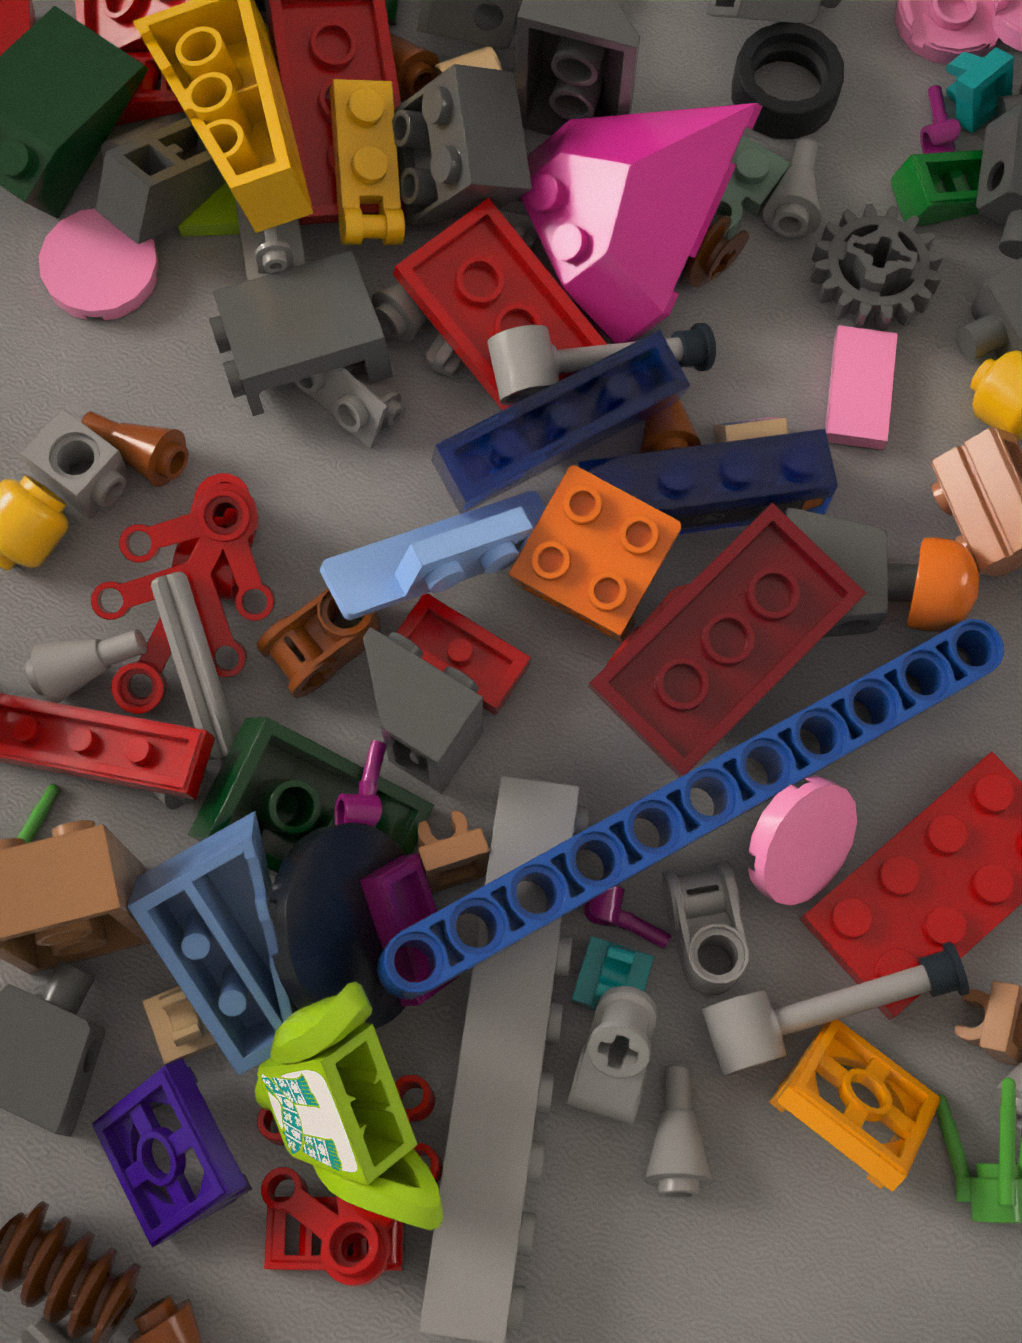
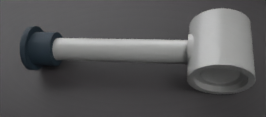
M695 323L690 330L675 331L671 338L649 340L647 345L644 346L645 348H640L639 351L637 350V352L635 351V353L633 352V354L631 353V355L629 354V356L627 355V357L625 356V358L623 357V359L621 358V360L619 359V361L611 363L610 366H606L602 370L673 362L678 368L693 366L697 371H708L712 368L716 358L715 337L708 324ZM526 325L511 328L495 334L487 341L500 403L508 406H515L521 402L524 403L527 399L529 400V398L531 399V397L533 398V396L535 397V395L537 396V394L539 395V393L541 394V392L543 393V391L551 389L552 386L559 385L560 374L584 372L589 367L596 366L599 362L601 363V361L603 362V360L605 361V359L607 360V358L609 359V357L611 358V356L613 357V355L615 356V354L617 355V353L625 351L626 348L633 347L638 342L642 343L641 341L557 350L551 344L548 328L543 325ZM557 391V393L555 392V394L553 393V395L551 394V396L549 395V397L547 396V398H550L558 394L559 392Z
M951 941L943 943V951L919 958V966L773 1010L766 990L734 997L702 1009L722 1076L740 1073L788 1057L782 1036L926 992H930L932 997L956 990L961 996L969 994V984L965 969L955 946Z

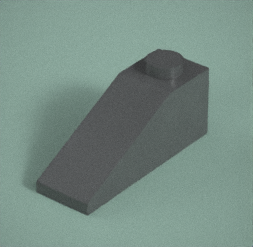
M186 117L105 152L95 210L135 243L140 244L180 225L225 183V180L190 120Z

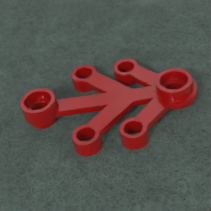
M229 483L215 484L199 495L192 513L152 526L134 524L127 527L120 536L119 547L125 558L136 563L148 562L154 559L162 547L199 538L187 563L125 583L108 581L99 584L91 595V606L94 612L106 620L121 618L132 607L155 600L151 588V583L154 579L175 572H184L190 584L217 675L224 678L237 675L247 663V651L241 642L233 638L212 572L224 550L239 588L235 597V606L239 614L251 621L262 620L271 614L275 607V595L268 585L262 583L248 542V538L255 531L258 523V509L253 497L240 486ZM223 503L232 504L238 512L237 522L230 528L220 526L215 519V511ZM137 531L145 532L151 539V548L143 556L136 555L129 545L131 536ZM108 588L118 590L123 597V605L117 612H109L102 605V594ZM251 589L262 591L267 598L266 608L261 613H252L244 605V596ZM161 617L147 642V652L142 654L138 661L121 667L113 677L111 684L112 696L117 705L127 712L134 714L148 712L159 705L165 697L167 682L162 672L172 652ZM230 646L236 650L239 660L235 668L224 669L218 665L216 652L220 647ZM144 674L150 678L153 689L149 696L140 697L132 691L131 680L134 675Z
M406 1075L395 1082L401 1101L408 1090L412 1088L423 1089L421 1103L412 1109L404 1108L409 1123L424 1120L432 1113L436 1101L435 1094L422 1077ZM261 1108L257 1116L258 1130L271 1143L284 1146L280 1132H271V1121L274 1118L272 1112ZM417 1143L418 1145L413 1149L419 1156L430 1157V1171L436 1183H438L443 1171L441 1158L427 1144ZM278 1167L265 1176L261 1185L263 1201L277 1213L291 1214L322 1240L321 1261L326 1272L334 1280L346 1286L360 1287L372 1283L383 1274L392 1255V1242L388 1231L396 1220L350 1204L338 1196L337 1215L308 1194L306 1181L291 1168ZM284 1180H293L295 1185L293 1195L287 1201L276 1202L275 1190L277 1186ZM358 1238H366L369 1244L367 1255L359 1262H350L347 1256L349 1245Z

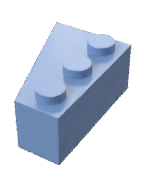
M255 811L136 877L127 905L238 1076L271 1057L270 1051L276 1030L287 1017L299 1010L283 988L272 959V955L279 953L276 938L277 904L270 902L273 886Z

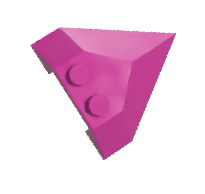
M749 103L570 119L528 155L532 190L520 196L561 286L615 344L634 342L670 315L679 293L673 290L688 257L695 258L736 167V164L731 162L745 128L753 129L762 105Z

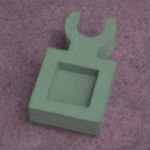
M742 135L731 160L732 163L736 164V167L715 214L728 215L732 219L731 226L725 236L729 240L739 230L743 209L758 217L787 169L791 166L790 162Z

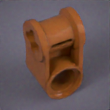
M327 588L294 614L284 617L266 630L257 642V649L262 656H271L290 681L288 690L293 697H304L320 688L336 671L365 651L363 636L368 629L372 627L380 632V619L377 611L364 615L362 621L352 628L343 629L334 625V621L341 611L329 588ZM292 649H296L305 661H299Z

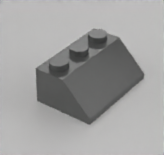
M616 0L522 1L517 15L516 86L524 129L551 136L570 119L631 114L640 36Z

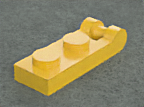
M333 79L330 87L341 243L342 245H361L363 239H381L383 245H402L405 236V220L403 210L401 209L397 146L395 145L392 119L394 117L392 81ZM360 204H378L379 215L362 214Z

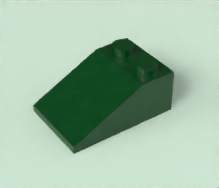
M53 6L0 56V186L23 202L58 219L149 68L58 7Z
M268 717L245 718L188 836L201 842L255 811L269 873L276 877L285 857L300 839L316 829L335 825L334 814L338 796L341 793L358 794L359 782L361 781L364 768ZM379 776L376 795L381 800L382 814L380 820L373 827L391 837L406 855L412 854L418 842V824L428 820L434 804Z

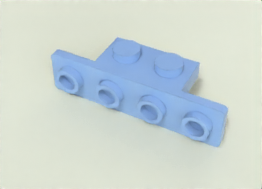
M528 491L327 558L322 562L319 570L343 617L347 620H352L429 592L438 593L445 591L468 578L483 573L492 574L505 569L518 558L546 506L536 491Z

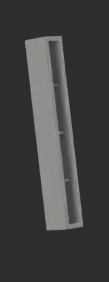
M501 775L485 885L587 829L590 808L577 806L580 786ZM520 882L517 886L516 894L519 904L530 913H544L547 899L542 888L533 882ZM562 917L472 969L440 1185L444 1219L440 1227L434 1229L419 1333L482 1343H505L507 1329L521 1330L526 1286L513 1284L517 1255L528 1257L531 1255L536 1213L523 1211L526 1183L540 1184L545 1142L532 1140L536 1112L547 1114L550 1112L555 1072L542 1070L545 1043L559 1044L564 1004L551 1002L554 976H568L573 937L560 935ZM481 918L476 948L484 947L488 941L489 932Z

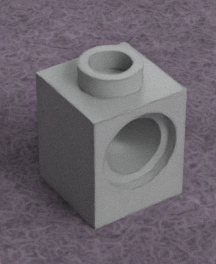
M63 408L21 452L22 457L36 479L89 519L101 507H109L121 496L126 486V480L131 476L119 450ZM83 461L93 462L86 472L79 475L69 474L76 464Z

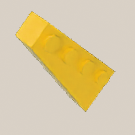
M191 0L132 21L255 233L314 214L269 31L255 1Z

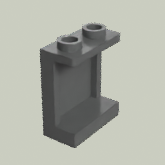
M352 250L213 291L220 315L209 318L210 325L220 354L232 350L234 360L224 362L223 366L233 397L237 398L246 395L252 416L264 413L259 397L262 391L362 361L369 383L393 377L385 336Z

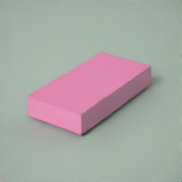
M838 325L834 336L824 442L884 450L889 434L898 333Z

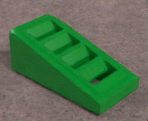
M983 150L910 155L891 178V186L904 222L915 215L919 218L917 226H924L979 214L976 200ZM963 175H965V177H966V179H967V182H968V185H969L970 190H968V188H967V185H966V182H965V179H964ZM941 180H943L947 192L944 191Z

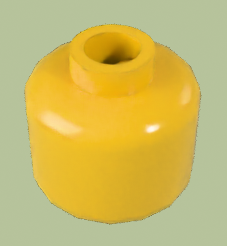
M1014 350L1005 353L996 361L990 358L982 363L972 378L970 388L975 392L972 402L975 417L992 428L997 427L1015 434L1019 442L1022 441V352Z
M25 475L21 481L4 479L0 482V567L8 571L13 568L15 563L27 568L40 567L69 528L68 519L62 512L67 506L66 502L49 488L28 475Z

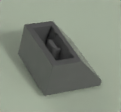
M453 64L394 109L392 126L401 177L399 184L400 196L405 204L408 226L418 227L461 218L487 198H490L494 205L501 209L532 190L514 72Z
M370 627L363 636L383 739L387 745L388 761L442 795L483 734V697L477 694L479 687L471 678L453 667L446 666L442 672L421 659L424 655L423 651L403 635L391 632L386 637Z

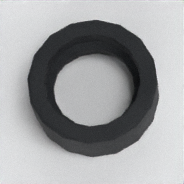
M780 22L762 27L746 39L737 56L732 78V102L734 105L749 103L762 105L753 130L771 138L796 139L813 134L829 121L837 105L844 82V61L836 44L823 32L802 23ZM776 61L793 62L805 67L817 78L820 90L815 96L804 100H780L768 95L757 85L754 73L762 65Z

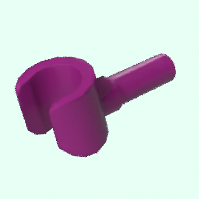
M933 85L928 89L933 124L922 127L920 132L921 148L923 154L955 152L956 146L954 141L959 137L960 123L954 118L949 120L942 87L940 85Z
M371 741L362 778L359 782L358 794L341 793L338 796L334 814L335 825L361 823L373 827L380 820L382 804L376 793L378 789L377 782L387 747L384 742Z
M616 886L584 904L585 916L594 924L609 927L618 926L624 930L627 929L665 949L671 938V934L635 916L634 913L621 910L625 889Z

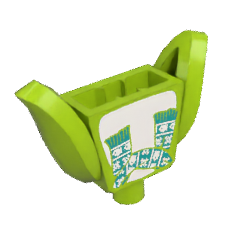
M357 982L348 983L337 995L324 998L295 1011L276 1030L270 1051L271 1057L260 1064L258 1068V1080L255 1086L256 1101L261 1108L272 1112L286 1150L294 1158L312 1164L318 1177L330 1192L350 1204L427 1230L439 1228L444 1219L438 1185L429 1167L413 1149L418 1144L373 1024L364 1023L372 1014V1007L362 985Z

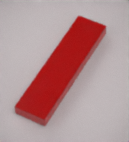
M0 693V762L196 800L215 741V737L208 731Z

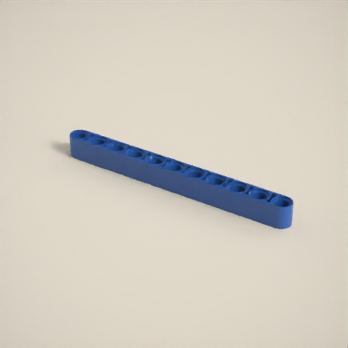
M969 619L962 621L408 927L390 940L378 958L377 974L381 985L389 994L399 999L412 1000L424 996L770 800L789 785L794 786L805 780L804 778L814 775L966 689L994 671L1001 664L1004 657V643L999 632L991 624L983 620ZM957 646L963 648L968 653L971 666L959 657ZM905 673L913 675L919 681L922 695L914 692L908 686ZM853 700L864 704L869 710L871 724L863 722L856 715L853 708ZM800 729H806L814 734L820 745V754H814L807 750L801 741ZM746 758L755 759L763 765L767 773L766 785L755 782L748 775ZM691 788H699L707 792L712 798L714 804L713 816H705L694 808L690 799ZM635 819H646L657 828L659 833V845L657 848L647 847L636 838L634 833ZM578 850H590L601 859L604 867L601 880H590L580 873L576 865V853ZM520 882H533L542 888L547 899L544 913H530L519 904L516 894L517 886ZM474 914L485 922L489 933L488 941L484 947H470L461 941L456 931V921L460 915ZM414 947L423 952L429 963V973L424 981L418 983L409 982L397 973L394 957L398 949Z

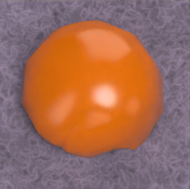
M938 537L924 538L922 540L913 598L907 618L908 627L927 632H944L967 619L978 598L980 576L974 557L961 543L952 539Z

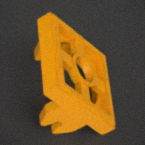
M837 1019L821 1025L808 1048L779 1083L778 1090L770 1098L769 1103L781 1113L785 1110L789 1111L869 1173L866 1179L879 1189L887 1187L893 1192L907 1177L941 1098ZM842 1065L849 1066V1067H852V1068H854V1069H850V1070L848 1071V1070H847L846 1068H844ZM816 1073L838 1089L839 1097L845 1105L842 1113L820 1097L816 1083ZM851 1082L859 1083L868 1088L878 1100L879 1108L870 1107L863 1103L852 1090ZM865 1121H880L895 1134L888 1143L881 1144L864 1131L862 1126Z

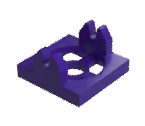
M183 1058L164 1065L92 1123L94 1131L152 1248L170 1240L188 1226L234 1203L237 1200L236 1198L252 1190L246 1175L241 1173L196 1084L198 1081L191 1067H187ZM163 1104L171 1105L182 1127L175 1132L161 1127L153 1109ZM154 1139L162 1142L168 1151L171 1164L169 1174L161 1171L155 1163L152 1155ZM192 1148L204 1170L201 1188L196 1197L184 1175L186 1166L185 1153ZM156 1185H165L170 1198L159 1190Z

